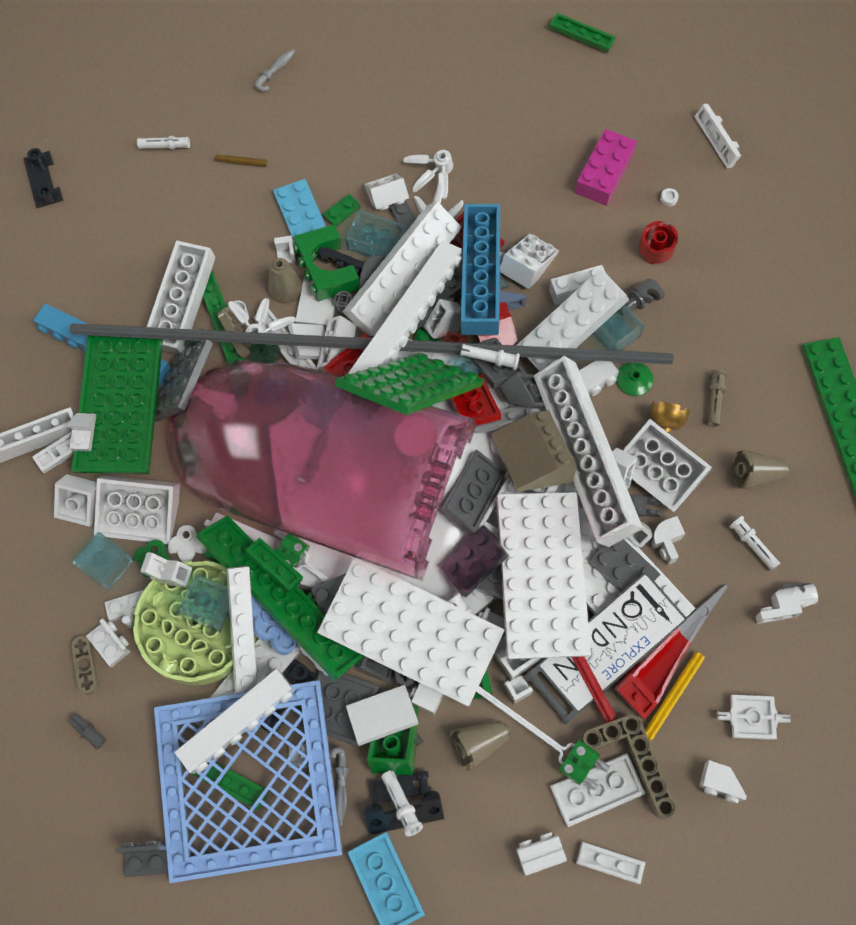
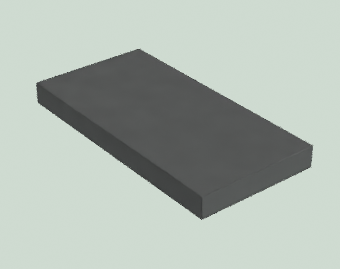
M474 450L441 511L471 535L475 534L506 472L480 451Z

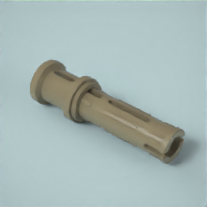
M720 369L710 372L712 377L711 385H709L711 398L707 425L711 427L720 426L722 395L726 391L724 385L728 373ZM715 402H717L716 413H714Z

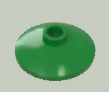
M629 362L622 365L618 370L616 383L623 393L630 396H642L651 389L654 378L651 370L646 365ZM633 375H638L639 378H634Z

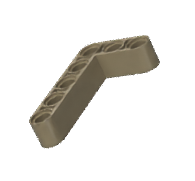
M628 715L585 732L581 741L594 750L625 740L654 814L660 819H667L675 814V802L642 722L637 716ZM626 721L634 722L636 726L635 731H630L626 728ZM607 728H613L616 731L615 738L607 736ZM588 735L596 737V745L588 744L586 740ZM635 741L643 743V751L640 752L635 749ZM644 761L651 763V772H646L643 769L642 764ZM652 782L659 783L661 787L659 793L652 791ZM662 802L669 806V813L667 815L660 811L659 807Z

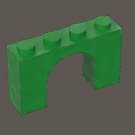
M335 224L294 236V253L299 255L300 267H304L306 281H310L312 295H316L318 301L335 297L340 291L352 292L358 290L359 277L353 265L328 271L320 269L314 264V260L320 256L319 250L322 247H328L333 250L341 249V237Z

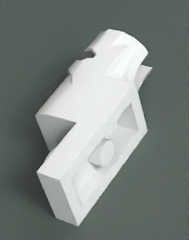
M784 583L781 589L771 596L773 607L760 609L761 612L755 616L757 624L798 617L802 613L801 608L818 602V593L815 585L810 583Z

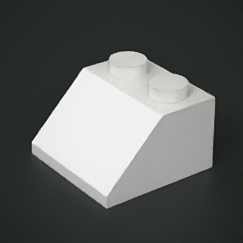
M397 173L364 184L375 209L384 210L389 208L388 205L394 203L399 205L404 203L406 199H409L404 178Z
M68 474L55 483L54 518L90 527L95 517L97 482Z

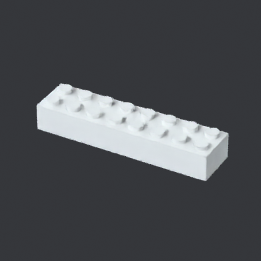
M438 202L428 204L342 312L367 336H375L441 241L450 243L462 227Z

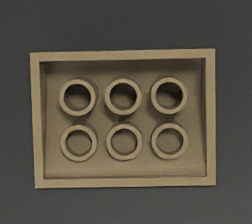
M549 410L530 413L491 433V437L516 492L572 483L574 481L577 465Z

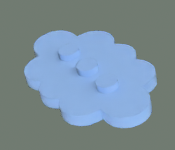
M251 595L254 634L261 640H270L273 650L280 655H288L293 652L297 642Z

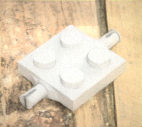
M731 695L730 711H717V720H730L732 738L776 740L778 723L791 722V719H789L791 718L790 714H777L774 696Z

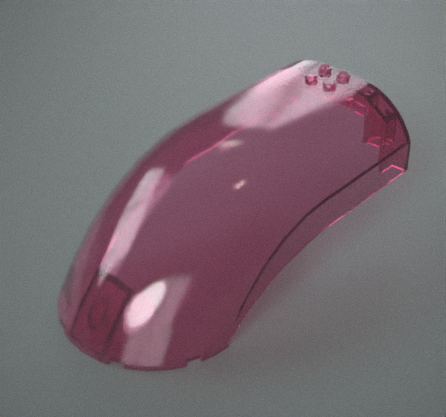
M234 360L219 364L199 376L185 411L171 416L168 427V449L171 463L178 478L189 492L203 502L221 510L423 581L429 563L425 559L432 542L429 535L456 458L461 459L466 443H471L477 426L474 419L434 406L405 415L336 387V378L340 376L287 363Z

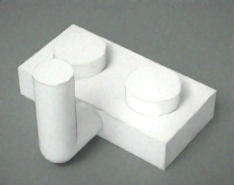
M144 590L104 602L108 620L114 622L122 619V622L132 629L134 627L133 615Z

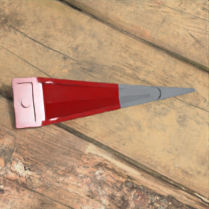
M722 585L687 617V620L634 665L615 688L640 718L645 719L658 705L685 652L726 590L727 585Z

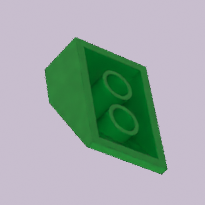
M413 706L418 720V706ZM417 725L370 742L367 762L371 773L384 774L388 771H394L395 775L413 776L416 758Z

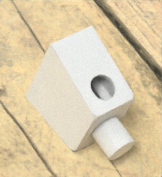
M439 299L424 325V328L433 339L458 333L461 328V306L458 303Z

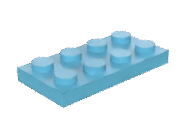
M306 179L273 190L293 241L295 235L326 227Z
M387 832L347 852L380 925H408L425 915Z

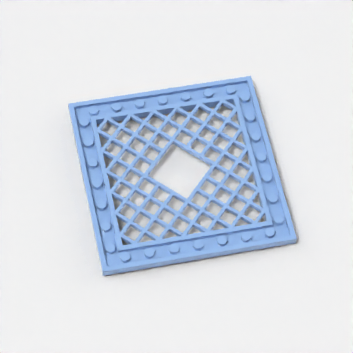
M320 680L291 685L295 689L291 693L293 695L292 698L284 704L280 702L275 706L276 710L288 709L282 716L276 712L272 713L279 718L273 729L264 723L266 717L263 716L261 720H258L259 725L252 732L245 731L249 736L243 745L240 742L236 743L240 749L234 757L227 752L224 753L231 760L225 769H222L215 763L218 759L210 760V764L205 771L199 773L200 777L194 785L185 779L189 772L186 770L183 774L182 762L174 753L181 747L180 740L183 743L188 742L181 736L187 727H190L196 734L199 733L208 723L212 722L211 720L216 719L247 692L154 707L169 884L343 855ZM295 706H301L302 712L296 709ZM291 709L300 715L294 725L285 719ZM302 719L305 734L296 728ZM282 721L291 727L285 737L276 732ZM204 722L199 730L191 724ZM261 725L271 731L264 741L255 735ZM294 730L303 737L297 746H294L287 740ZM273 734L282 740L276 750L266 744ZM252 737L261 743L255 753L246 748ZM305 740L307 755L299 750ZM284 743L294 749L287 759L278 753ZM264 746L273 753L266 763L257 756ZM243 750L275 774L250 810L217 785ZM296 752L306 758L299 768L290 762ZM275 756H278L285 762L278 772L269 766ZM307 762L309 763L310 777L302 771ZM287 764L296 770L290 781L281 775ZM212 766L222 772L215 782L206 776ZM299 774L309 780L302 790L292 784ZM278 777L287 783L281 793H278L271 787ZM203 778L212 785L205 795L197 789ZM184 783L191 788L186 796ZM310 784L313 799L304 793ZM290 786L299 793L293 803L283 796ZM214 788L224 794L217 804L208 798ZM268 790L278 796L272 806H269L262 800ZM194 791L202 797L196 808L187 801ZM301 796L311 802L305 812L295 806ZM226 797L235 803L229 814L220 807ZM280 799L290 806L283 816L274 809ZM205 800L214 807L208 817L199 811ZM259 803L269 809L262 819L253 813ZM186 805L193 810L188 818ZM313 805L316 821L307 815ZM238 806L247 812L241 823L232 817ZM292 809L302 815L295 825L286 819ZM217 810L226 816L220 826L210 820ZM271 812L280 818L274 829L264 822ZM196 813L205 820L198 830L189 823ZM249 816H252L259 822L253 832L243 826ZM304 818L314 825L307 835L298 828ZM229 819L238 826L231 836L222 829ZM283 821L293 828L286 838L277 832ZM207 823L217 829L210 839L201 833ZM262 825L271 831L265 841H262L255 835ZM316 827H317V835H318V836H312V837H310L311 834L314 832V830H315ZM188 828L195 832L190 841ZM240 829L250 835L243 845L234 839ZM295 831L304 837L289 840ZM219 832L228 838L222 849L212 842ZM273 835L282 840V842L267 844ZM197 836L207 842L201 852L191 846ZM252 838H254L257 842L261 844L258 846L246 847ZM231 841L240 848L225 851ZM210 845L218 851L216 853L204 854ZM190 850H191L193 853H195L197 856H192V857H191V852H190Z

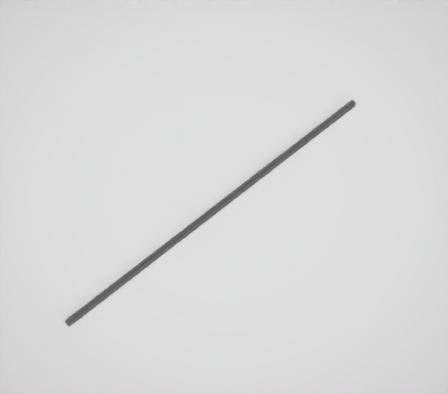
M75 323L70 325V332L73 335L204 341L207 339L212 342L366 349L373 339ZM408 340L405 347H401L399 350L461 354L462 345L465 344L496 352L504 350L505 353L515 355L519 353V357L560 359L566 356L572 360L673 364L674 361L673 353Z

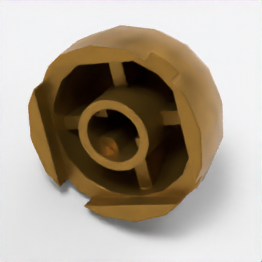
M653 401L650 417L653 422L667 433H671V430H678L685 425L690 409L685 407L684 411L680 410L681 406L677 404L659 401L657 405Z

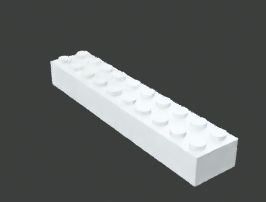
M563 356L535 374L534 378L546 410L550 411L577 465L574 483L596 541L610 547L642 530L643 527L577 364Z

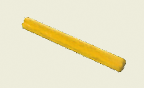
M695 652L645 728L649 741L653 740L705 659L701 653Z

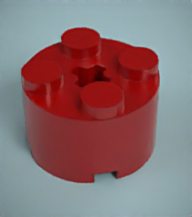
M655 221L645 227L639 243V251L647 263H664L673 257L679 236L677 230L671 224L667 225L663 224V221Z

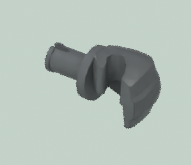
M646 279L629 292V301L619 311L623 310L621 314L626 315L635 307L642 310L646 307L645 303L651 304L654 297L659 301L665 296V293L655 280Z

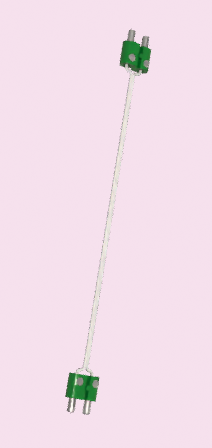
M279 528L275 529L274 534L282 539L280 547L274 550L296 571L304 567L324 582L331 580L307 562L309 557L308 550L310 548L307 543L291 532L286 534ZM306 555L304 559L305 564H302L298 568H296L301 558L303 559V557ZM478 686L477 693L560 752L559 762L561 766L558 770L579 786L581 783H584L592 790L597 788L598 784L587 777L588 772L594 765L605 773L610 768V766L599 759L600 754L580 739L575 744L569 743L565 747L561 746ZM570 746H572L573 748L571 749L570 753L565 758V760L562 761V750H566Z

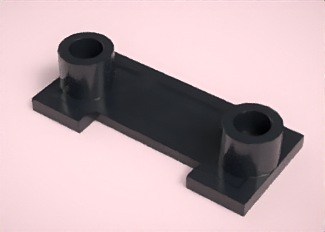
M38 148L30 149L28 157L24 158L37 209L64 201L60 187L54 189L48 167L54 165L51 152L46 151L42 153Z
M296 659L282 673L291 685L316 681L318 677ZM300 671L304 672L303 676L298 675ZM287 708L277 709L275 712L281 716ZM271 714L264 723L273 729L279 718ZM282 721V723L279 725V727L276 729V732H277V731L280 729V727L284 724L283 721ZM263 725L260 726V727H261L262 729H264L267 733H270V732H271V731H269L267 728H265Z
M437 791L426 792L423 798H421L422 804L414 805L415 815L422 824L444 819L441 798ZM369 804L364 810L369 834L373 835L404 828L401 820H398L396 816L397 809L384 812L380 804Z

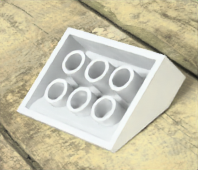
M651 419L647 421L623 450L637 458L632 480L672 512L678 509L709 474L712 468Z
M108 475L97 478L94 536L146 542L161 540L164 544H169V541L172 539L179 505L180 483Z

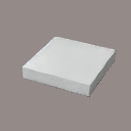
M291 323L289 325L290 334L325 336L324 325ZM294 346L296 358L319 359L322 347Z

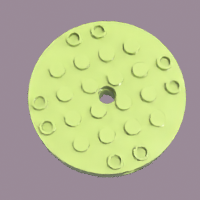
M210 561L183 562V564L192 567L186 587L167 585L152 580L145 588L134 612L133 632L135 642L142 657L154 670L171 681L180 684L205 685L219 681L233 671L227 569L221 564ZM200 618V624L193 626V622ZM254 634V644H255V642H256V640H257V636Z

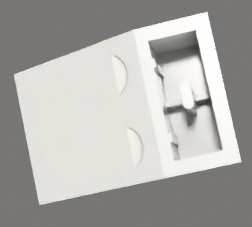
M529 233L505 253L500 266V272L529 289L538 281L559 253V250Z

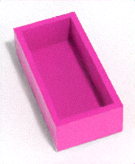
M605 129L577 180L575 194L607 206L634 155L637 141Z

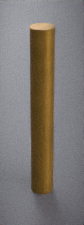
M216 154V161L267 167V160Z

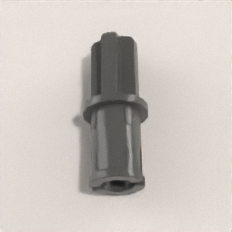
M78 714L73 715L69 719L68 723L81 734L80 738H85L96 750L106 742V739L94 729V725H89Z

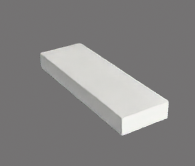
M581 842L576 861L578 865L639 885L641 884L646 863L585 842Z

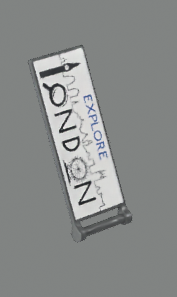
M647 572L638 577L588 621L591 656H585L603 692L687 620V617ZM571 657L545 658L524 676L527 681L530 680L561 716V721L565 725L594 701ZM541 671L573 708L571 712L568 713L538 678L536 675L538 672Z

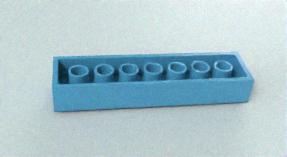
M464 204L461 335H499L500 204Z

